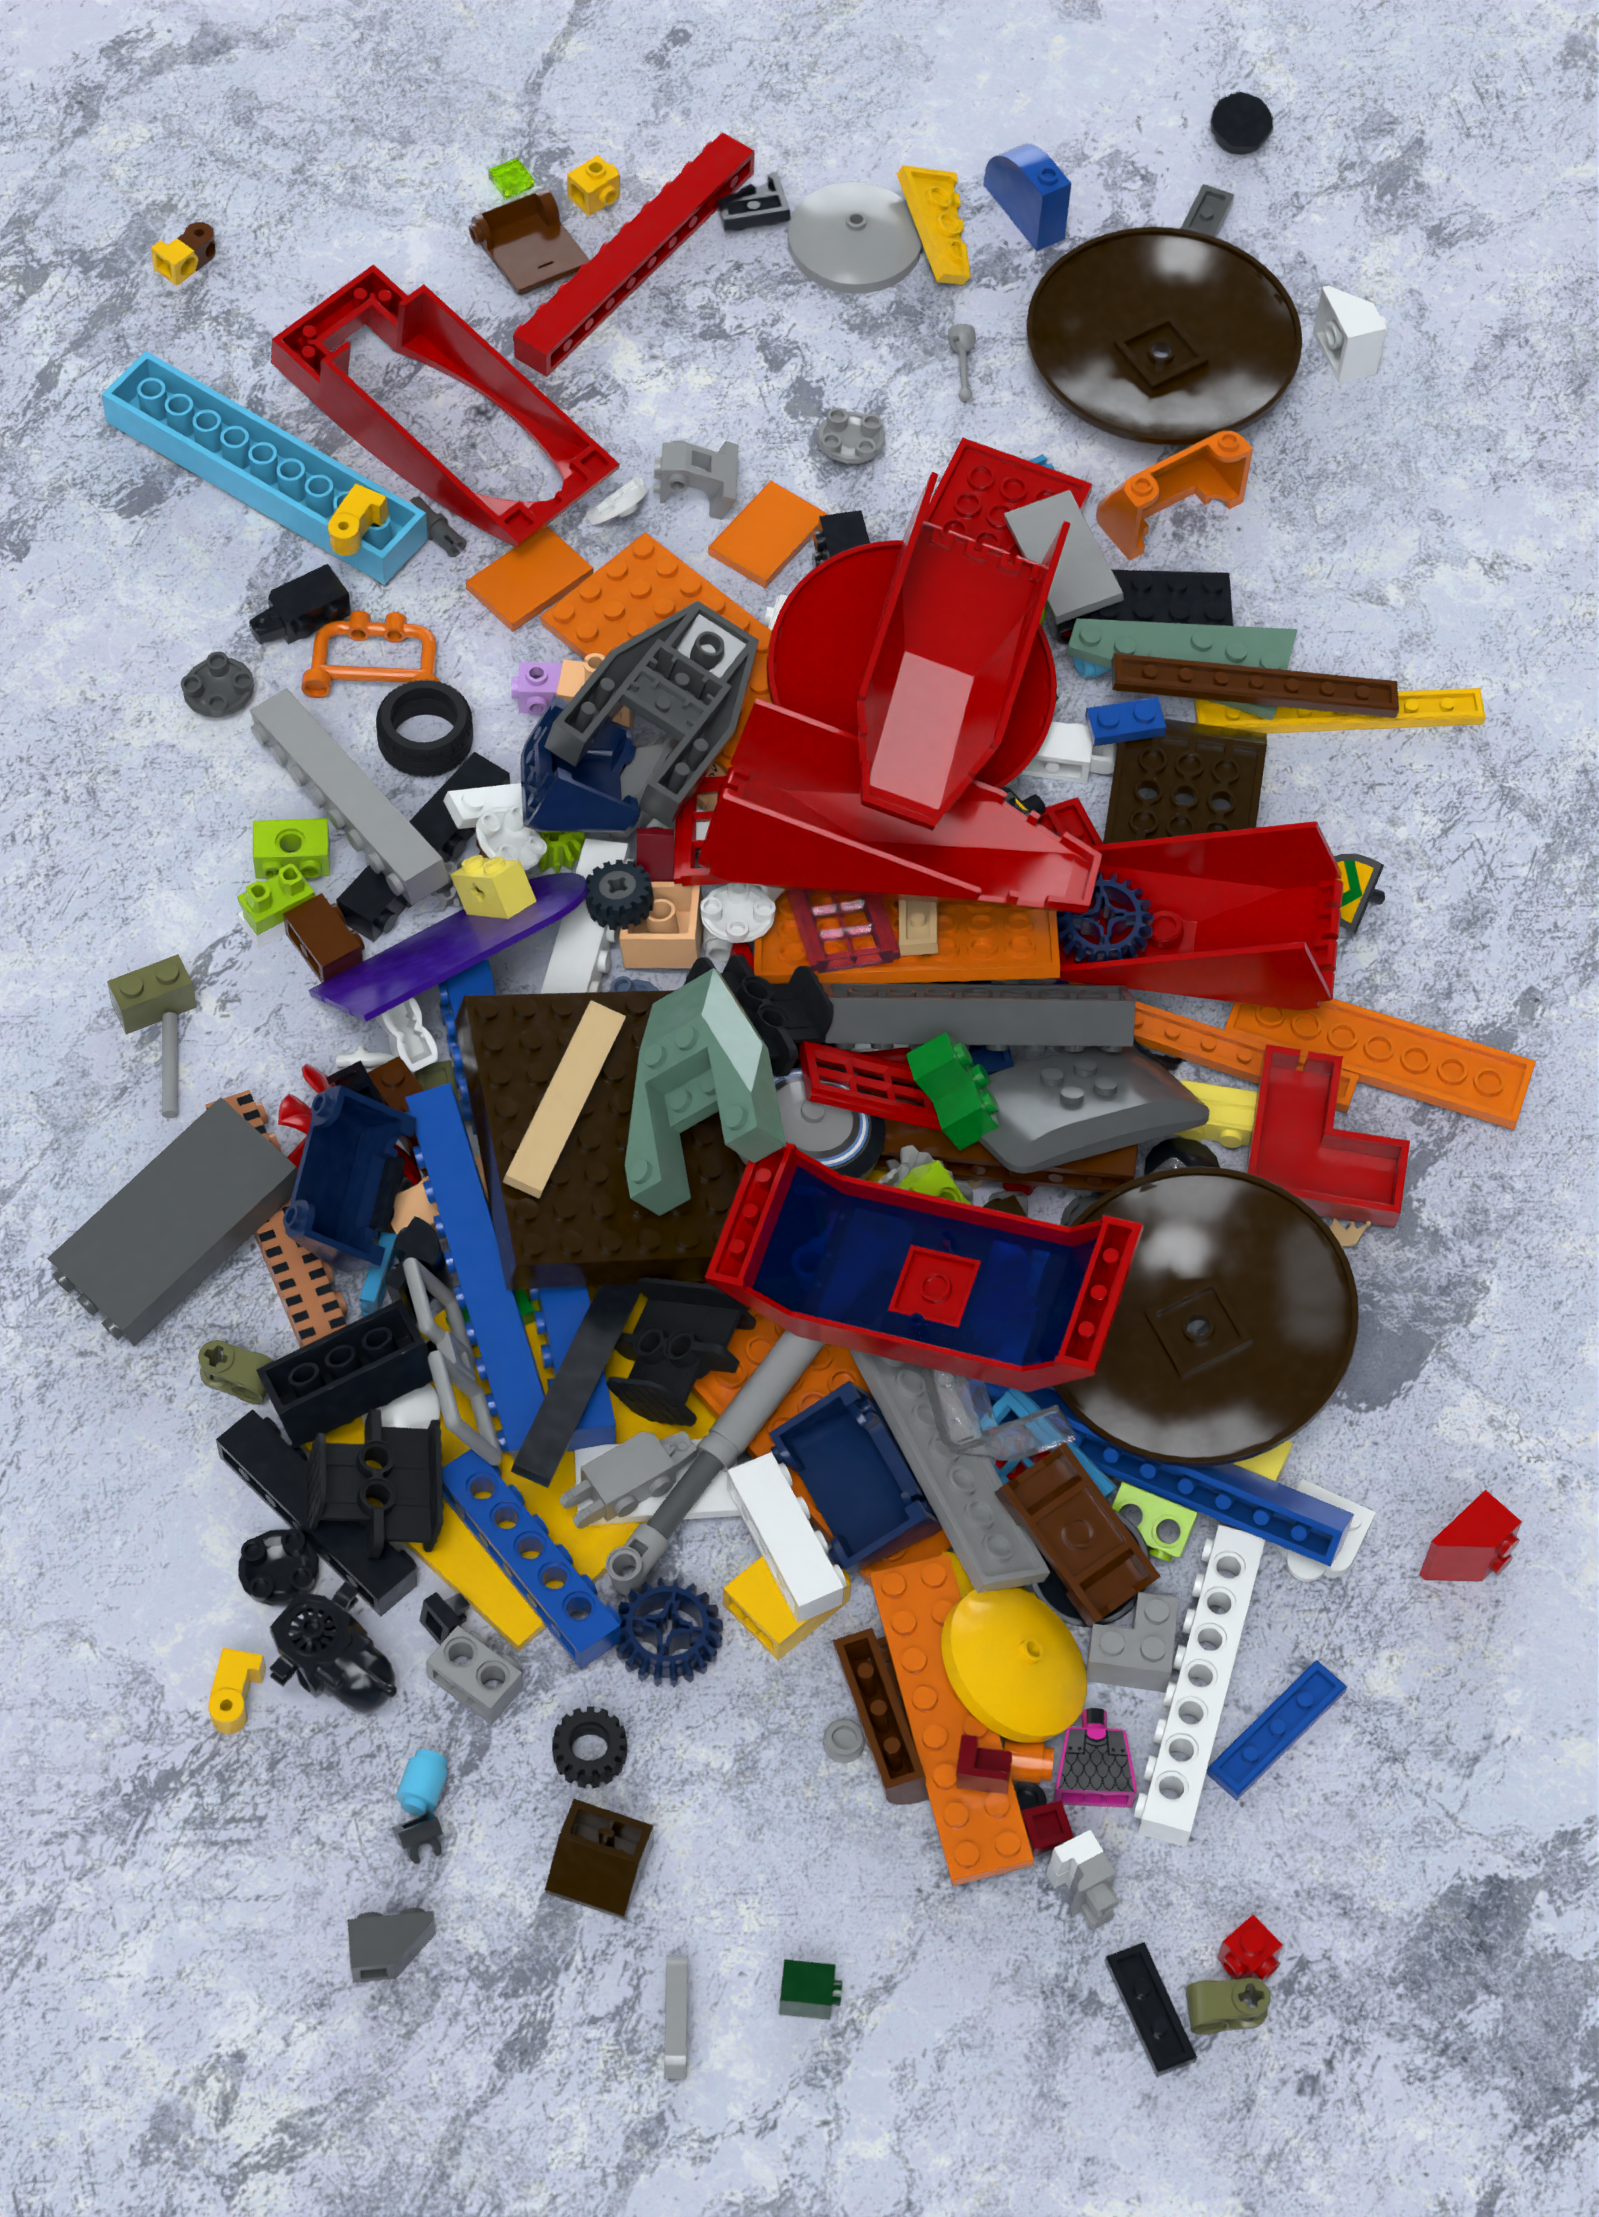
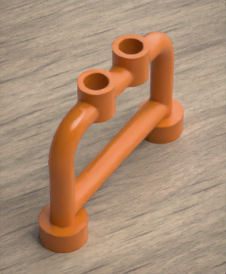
M354 611L350 614L349 621L330 622L317 632L314 639L311 669L303 673L301 690L309 697L323 698L330 693L331 680L392 683L435 680L438 682L440 680L434 676L437 648L436 638L429 629L422 625L407 624L406 616L398 612L387 614L384 623L371 622V616L367 612ZM337 635H348L355 641H364L369 636L384 637L387 641L393 643L401 642L405 638L418 639L422 643L420 669L326 665L328 642Z

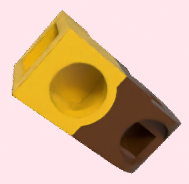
M195 222L185 228L184 234L168 245L160 240L151 247L153 269L176 286L211 261L216 253L214 230L209 224L204 222Z

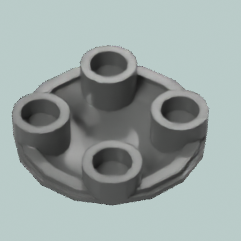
M218 651L209 654L206 660L194 666L181 680L185 702L193 711L207 717H223L237 712L250 700L255 686L252 672L244 663L228 658L225 653Z

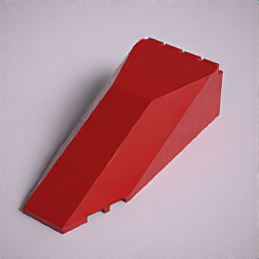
M934 472L930 474L905 531L857 693L861 805L931 831L935 829L1002 743L1071 524L1063 521L1041 564L1018 555L1014 563L1011 564L1008 562L1010 552L986 543H982L979 551L973 550L976 543L975 539L948 530L945 539L939 536L942 527L924 521L939 475Z
M756 698L730 763L734 766L728 768L714 814L712 815L697 859L699 865L710 869L709 875L732 883L849 897L1086 913L1091 903L1102 854L1068 832H1065L1062 838L1038 823L1041 816L1039 813L1032 810L1029 816L1025 815L1005 802L1008 795L1007 792L974 779L933 831L862 806L860 802L858 736Z
M1317 821L1090 846L1102 854L1098 872H1102L1103 880L1110 881V876L1114 872L1118 875L1117 883L1119 884L1130 878L1132 881L1130 891L1141 887L1143 894L1140 900L1147 899L1150 901V909L1147 912L1154 914L1161 910H1169L1177 913L1183 921L1184 935L1179 944L1168 949L1157 948L1148 939H1145L1148 942L1145 951L1137 950L1138 958L1127 959L1125 957V959L1090 963L1084 959L1080 964L1074 963L1076 953L1065 956L1063 948L1066 944H1059L1060 978L1049 979L1095 985H1126L1128 989L1292 1010L1320 1008V1002L1333 999L1335 974L1333 972L1336 970L1338 942L1336 940L1339 938L1341 917L1339 909L1342 906L1344 884L1342 881L1336 880L1341 879L1342 872ZM1095 899L1091 900L1088 910L1095 907ZM1109 899L1113 907L1126 909L1118 902ZM1101 909L1098 921L1100 920L1099 925L1103 926L1104 934H1106L1108 923H1106L1107 919L1103 918ZM1125 928L1124 932L1115 933L1111 937V945L1124 940L1133 928ZM1085 934L1081 935L1085 940L1097 944L1094 937Z

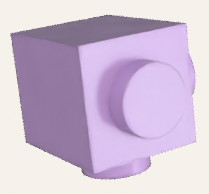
M519 662V677H512L511 698L518 699L519 713H530L533 715L544 713L552 698L557 694L563 663Z

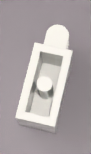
M1052 721L1048 734L1037 755L1020 775L1087 783L1089 772L1100 774L1114 772L1117 744L1093 747L1088 726L1080 723L1069 724Z

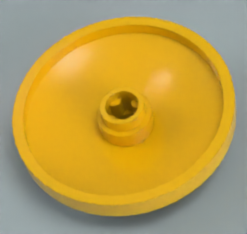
M1013 1587L978 1593L974 1589L951 1608L942 1629V1658L953 1689L964 1706L978 1721L1004 1738L1032 1744L1055 1738L1077 1720L1084 1707L1087 1694V1676L1084 1661L1071 1632L1048 1605L1034 1595Z

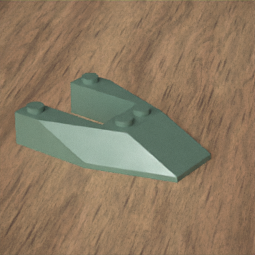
M715 968L653 1003L639 1051L625 1170L630 1199L659 1216L691 1199L680 1133L719 1111L725 1145L753 1163L786 1146L768 1047L720 972Z

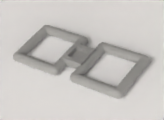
M409 1257L404 1260L403 1269L419 1329L422 1334L437 1346L438 1350L432 1351L428 1355V1362L445 1426L488 1464L496 1466L502 1461V1454L485 1392L475 1382L477 1380L474 1372L476 1365L475 1356L467 1336L464 1316L456 1295L417 1259ZM426 1290L444 1305L451 1333L449 1331L445 1332L434 1322ZM451 1383L470 1399L479 1433L460 1418Z

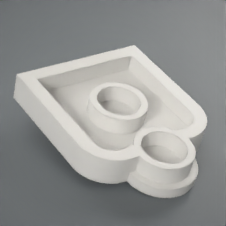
M1302 1479L1297 1491L1354 1514L1345 1542L1331 1567L1275 1544L1276 1549L1283 1557L1287 1558L1286 1562L1289 1572L1300 1581H1315L1323 1575L1331 1578L1343 1576L1349 1571L1376 1512Z

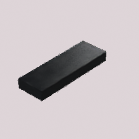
M1145 1942L1106 1956L1104 1961L1155 2076L1159 2077L1195 2063L1197 2056Z

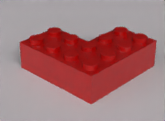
M1266 1044L1261 1063L1246 1173L1266 1179L1286 1189L1301 1199L1319 1216L1361 1223L1370 1221L1373 1225L1395 1228L1401 1214L1410 1141L1333 1128L1343 1056L1308 1051L1303 1071H1299L1296 1068L1300 1058V1049Z

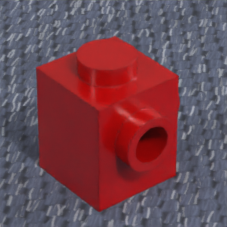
M1252 1915L1223 1940L1217 1959L1228 1975L1234 1979L1260 1978L1262 1981H1265L1281 1964L1278 1958L1283 1944Z

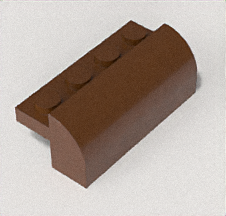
M869 1628L833 1640L834 1651L887 1801L896 1805H907L928 1800L925 1784L926 1776L914 1746L885 1636L876 1639L873 1628Z

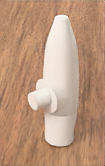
M358 1046L357 1051L352 1054H337L336 1067H347L361 1060L364 1067L381 1066L394 1059V1056L381 1052H368L364 1046Z

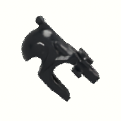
M346 1581L335 1593L332 1600L323 1595L300 1592L270 1626L271 1636L278 1653L281 1655L270 1667L272 1671L270 1678L282 1687L285 1686L296 1672L299 1685L315 1698L322 1694L334 1697L350 1710L361 1714H369L376 1711L397 1693V1688L395 1687L396 1675L391 1662L382 1652L374 1647L373 1640L367 1636L368 1632L348 1613L358 1602V1598H356L358 1590Z

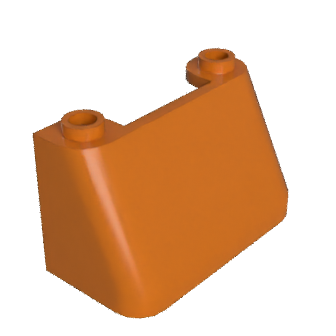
M1218 432L1131 476L1099 501L1096 521L1130 561L1144 554L1145 544L1142 537L1148 534L1149 525L1144 520L1145 518L1192 494H1195L1204 505L1210 503L1211 499L1225 501V506L1228 509L1243 503L1253 448L1236 432Z

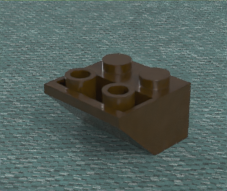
M573 1799L558 1838L545 1893L625 1920L654 1844V1825Z

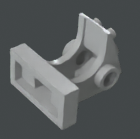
M681 440L663 443L662 457H655L654 479H661V484H654L653 493H660V503H664L672 492H684L688 487L699 489L708 496L710 501L709 516L722 520L736 501L739 445L725 441L720 450L715 452ZM692 465H693V466H698V467H700V468H703V469H705L706 471L701 470V469H698V468H694V467H692Z

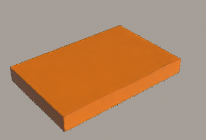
M770 480L709 545L708 555L766 588L812 539L813 532L819 530V516L828 515V513Z
M546 526L519 548H513L466 581V589L513 632L593 574V567Z

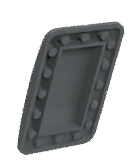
M1100 1046L1085 1048L1084 1051L1063 1053L1014 1066L989 1075L991 1084L987 1086V1089L993 1094L999 1105L1000 1110L995 1114L1000 1128L981 1136L979 1142L1010 1171L1032 1173L1200 1127L1209 1121V1108L1159 1062L1142 1054L1136 1046H1123V1051L1105 1052L1100 1050Z

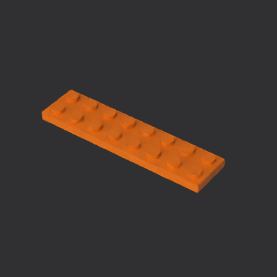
M1334 998L1330 1001L1320 1002V1008L1305 1010L1234 1002L1224 1029L1225 1031L1268 1045L1300 1049V1055L1307 1057L1308 1051L1343 1056L1341 1069L1358 1074V1082L1515 1130L1536 1061Z
M949 1554L869 1573L912 1739L926 1776V1791L952 1886L1034 1866L1032 1850L1011 1775L1008 1794L957 1788L956 1772L961 1734L978 1736L979 1748L1003 1750L1000 1736L978 1721L964 1706L953 1689L944 1666L941 1649L943 1625L951 1608L961 1599Z

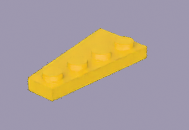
M903 165L896 175L936 282L964 285L971 275L967 245L961 239L964 223L963 219L958 217L957 210L961 205L960 194L955 193L954 185L958 182L957 173Z

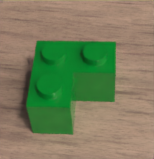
M944 1032L906 1054L914 1081L934 1104L941 1130L960 1151L979 1141L981 1136L1000 1128L995 1114L1000 1110L999 1105L993 1094L987 1089V1086L991 1084L990 1078L980 1063L977 1065L972 1063V1057L962 1042L956 1044L949 1034Z

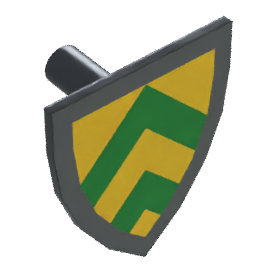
M1356 853L1339 854L1334 856L1342 872L1341 879L1336 880H1340L1344 884L1342 906L1339 909L1341 911L1340 926L1356 934L1368 903L1380 905L1385 900V893L1382 890L1375 889L1384 864Z

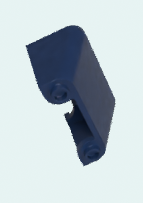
M554 696L526 740L521 753L523 825L537 832L623 833L628 827L632 829L639 820L641 808L638 807L637 798L630 795L626 796L622 801L620 770L624 765L627 766L632 762L636 752V746L633 745L632 729L611 721L577 766L574 767L544 747L553 722L569 703L564 699Z
M341 1085L330 1087L317 1094L312 1102V1118L290 1206L283 1218L285 1232L288 1237L329 1266L340 1271L349 1273L379 1268L382 1265L385 1248L372 1242V1240L377 1239L379 1232L369 1228L385 1160L397 1158L398 1150L393 1147L401 1136L407 1138L413 1136L417 1118Z
M851 1381L846 1382L769 1433L775 1444L771 1448L774 1457L779 1464L784 1463L786 1467L790 1466V1468L799 1473L834 1537L831 1538L832 1548L828 1552L833 1562L841 1570L845 1569L854 1573L929 1538L943 1529L875 1399L870 1393Z

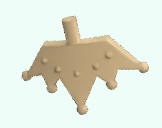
M1332 1218L1333 1223L1330 1229L1339 1241L1342 1249L1357 1246L1367 1226H1371V1222L1366 1221L1365 1225L1357 1229L1355 1223L1351 1221L1349 1228L1346 1230L1337 1221L1338 1219Z

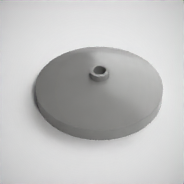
M837 183L811 193L798 204L791 216L788 227V248L792 260L798 269L813 282L828 289L844 293H870L897 284L915 268L922 252V242L906 200L889 189L869 183Z

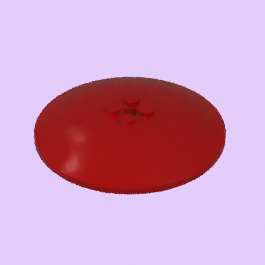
M902 540L873 542L840 552L811 570L795 586L778 613L771 631L767 650V684L772 704L858 736L857 693ZM1040 622L1002 743L974 778V780L998 789L1007 787L1028 767L1042 746L1053 719L1057 692L1056 669L1049 642Z

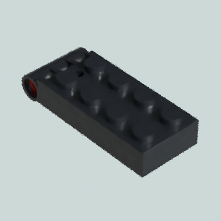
M1112 570L1123 592L1124 600L1056 624L1057 640L1062 644L1068 645L1076 619L1233 626L1230 573Z

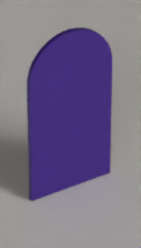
M556 873L529 879L528 881L536 902L511 918L467 915L465 910L462 909L308 991L311 997L367 1022L563 918L579 906L588 895L589 890L586 879L576 873Z

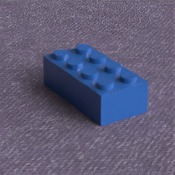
M488 959L438 984L441 1020L443 1026L446 1025L449 1057L453 1058V1074L456 1088L460 1091L461 1112L464 1122H471L473 1135H476V1129L455 1019L465 995H496Z

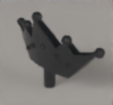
M1134 1038L1136 1048L1148 1058L1159 1062L1166 1070H1175L1182 1061H1186L1181 1058H1172L1168 1055L1162 1056L1150 1052V1050L1143 1048Z

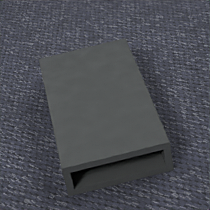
M220 1097L47 1258L56 1269L52 1277L65 1291L69 1292L74 1288L80 1294L76 1300L91 1316L99 1312L106 1319L101 1324L117 1341L124 1336L135 1346L292 1198L298 1168Z

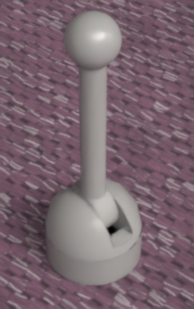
M956 324L948 330L949 345L954 352L960 354L962 389L959 391V398L962 401H969L972 398V391L968 388L966 352L974 348L976 334L975 328L969 324Z

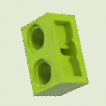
M1122 1482L1112 1505L1113 1510L1122 1514V1510L1128 1504L1137 1505L1143 1513V1519L1137 1526V1529L1141 1533L1146 1545L1150 1546L1148 1553L1168 1562H1171L1173 1556L1182 1558L1200 1512L1128 1482ZM1167 1519L1174 1520L1180 1527V1536L1174 1543L1165 1542L1159 1535V1527Z

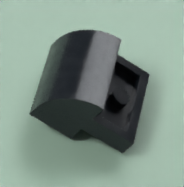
M414 1216L409 1225L402 1228L396 1236L393 1247L399 1264H395L390 1269L385 1285L392 1303L401 1299L416 1325L418 1321L403 1269L404 1260L409 1257L417 1259L451 1291H453V1280L435 1230L429 1223ZM426 1290L429 1303H431L436 1298Z

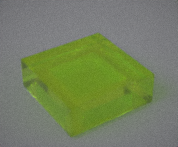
M518 157L488 169V178L504 199L534 187V178Z

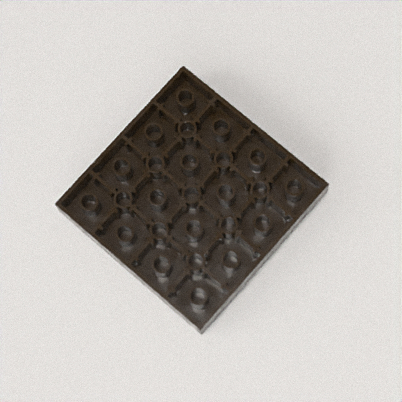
M675 990L465 995L463 997L455 1019V1025L506 1290L636 1284L640 1277L669 1279L672 1281L679 1280L681 1282L706 1280L705 1275L746 1168L738 1153L725 1145L719 1111L680 1133L691 1199L659 1216L630 1199L625 1170L638 1058L653 1003ZM592 1000L625 1015L626 1018L548 1182L538 1199L503 1183V1180L573 1035ZM789 1194L759 1278L794 1276L790 1265L793 1252L798 1247L806 1245L811 1238L818 1237L809 1196ZM815 1265L806 1266L802 1272L811 1273Z

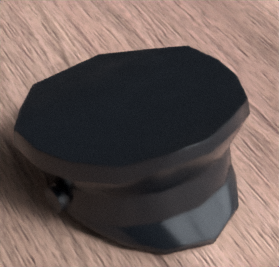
M1239 91L1220 99L1216 104L1210 119L1211 134H1214L1216 142L1223 150L1231 154H1250L1259 149L1261 144L1273 132V117L1262 99Z

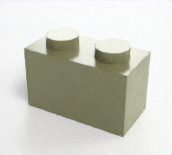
M179 954L107 981L112 1007L126 1035L162 1021L164 1013L173 1012L178 1015L197 1007L193 983Z

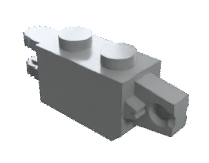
M666 735L653 736L654 738L651 739L652 741L647 746L636 749L632 762L626 766L620 776L622 801L626 796L630 795L637 798L639 805L648 782L680 741L671 735L667 737ZM641 810L639 820L632 829L628 827L623 833L608 832V834L613 839L628 838L641 825L649 824L653 817Z
M685 1431L660 1441L653 1433L641 1432L581 1466V1483L566 1491L559 1501L564 1509H571L591 1498L593 1503L586 1506V1508L579 1511L573 1517V1522L578 1529L585 1528L603 1517L607 1522L617 1516L620 1518L631 1514L638 1507L639 1503L651 1496L657 1498L667 1493L673 1484L676 1483V1472L697 1456V1448Z

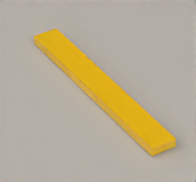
M1480 688L1398 691L1399 712L1396 718L1277 706L1273 719L1269 720L1206 699L1195 700L1194 704L1196 723L1266 734L1484 725L1486 718Z

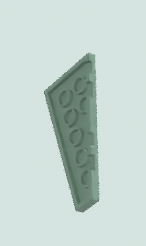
M1076 619L1065 655L1112 669L1111 660L1113 654L1119 653L1287 670L1298 629ZM1209 700L1269 720L1273 719L1277 706Z

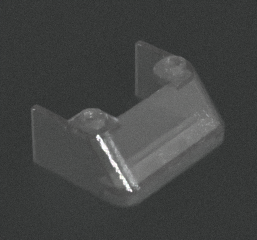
M1020 1275L978 1291L958 1351L985 1358L994 1357L1002 1350L1005 1344L1002 1324L1039 1311L1036 1301ZM920 1366L939 1437L945 1447L954 1454L1018 1461L1062 1445L1064 1442L1068 1443L1077 1439L1074 1430L1058 1405L997 1426L985 1382Z

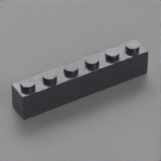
M474 752L409 822L443 858L444 863L449 862L452 857L457 858L463 852L466 842L476 832L474 827L457 828L443 801L447 792L510 784V773ZM370 865L336 899L337 905L344 915L345 925L356 930L372 942H375L383 932L388 933L393 928L397 917L406 907L410 908L413 906L402 894L396 896L390 889L386 876L382 872L379 874L375 873Z
M252 1409L216 1439L219 1457L291 1529H298L304 1533L305 1538L313 1544L316 1553L344 1581L358 1590V1595L381 1617L417 1586L415 1570L417 1565L405 1550L400 1549L397 1551L386 1541H384V1547L379 1558H368L367 1526L362 1525L358 1521L319 1520L317 1528L310 1529L307 1523L308 1458L300 1447L294 1449L292 1444L289 1445L281 1437L280 1429L269 1417L262 1419Z

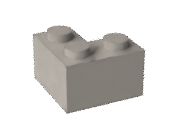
M1138 1592L1133 1613L1132 1629L1093 1624L1086 1664L1087 1682L1166 1693L1172 1672L1179 1598Z

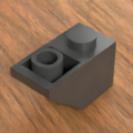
M407 1908L396 1915L382 1916L378 1912H366L358 1915L355 1919H347L353 1983L396 1979L436 1934L434 1911L425 1912L422 1908Z

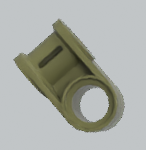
M220 1340L209 1341L202 1346L198 1354L199 1365L201 1366L200 1377L207 1387L233 1395L247 1403L261 1404L267 1392L256 1370L273 1362V1359L262 1353L251 1352Z
M1257 1978L1225 1981L1204 1980L1191 1983L1185 1988L1191 2031L1195 2034L1208 2035L1222 2031L1259 2027L1264 2023L1268 2014L1271 1997L1269 1988L1263 1981ZM1246 1998L1251 1999L1252 2004L1256 2008H1249L1248 2003L1243 2000Z

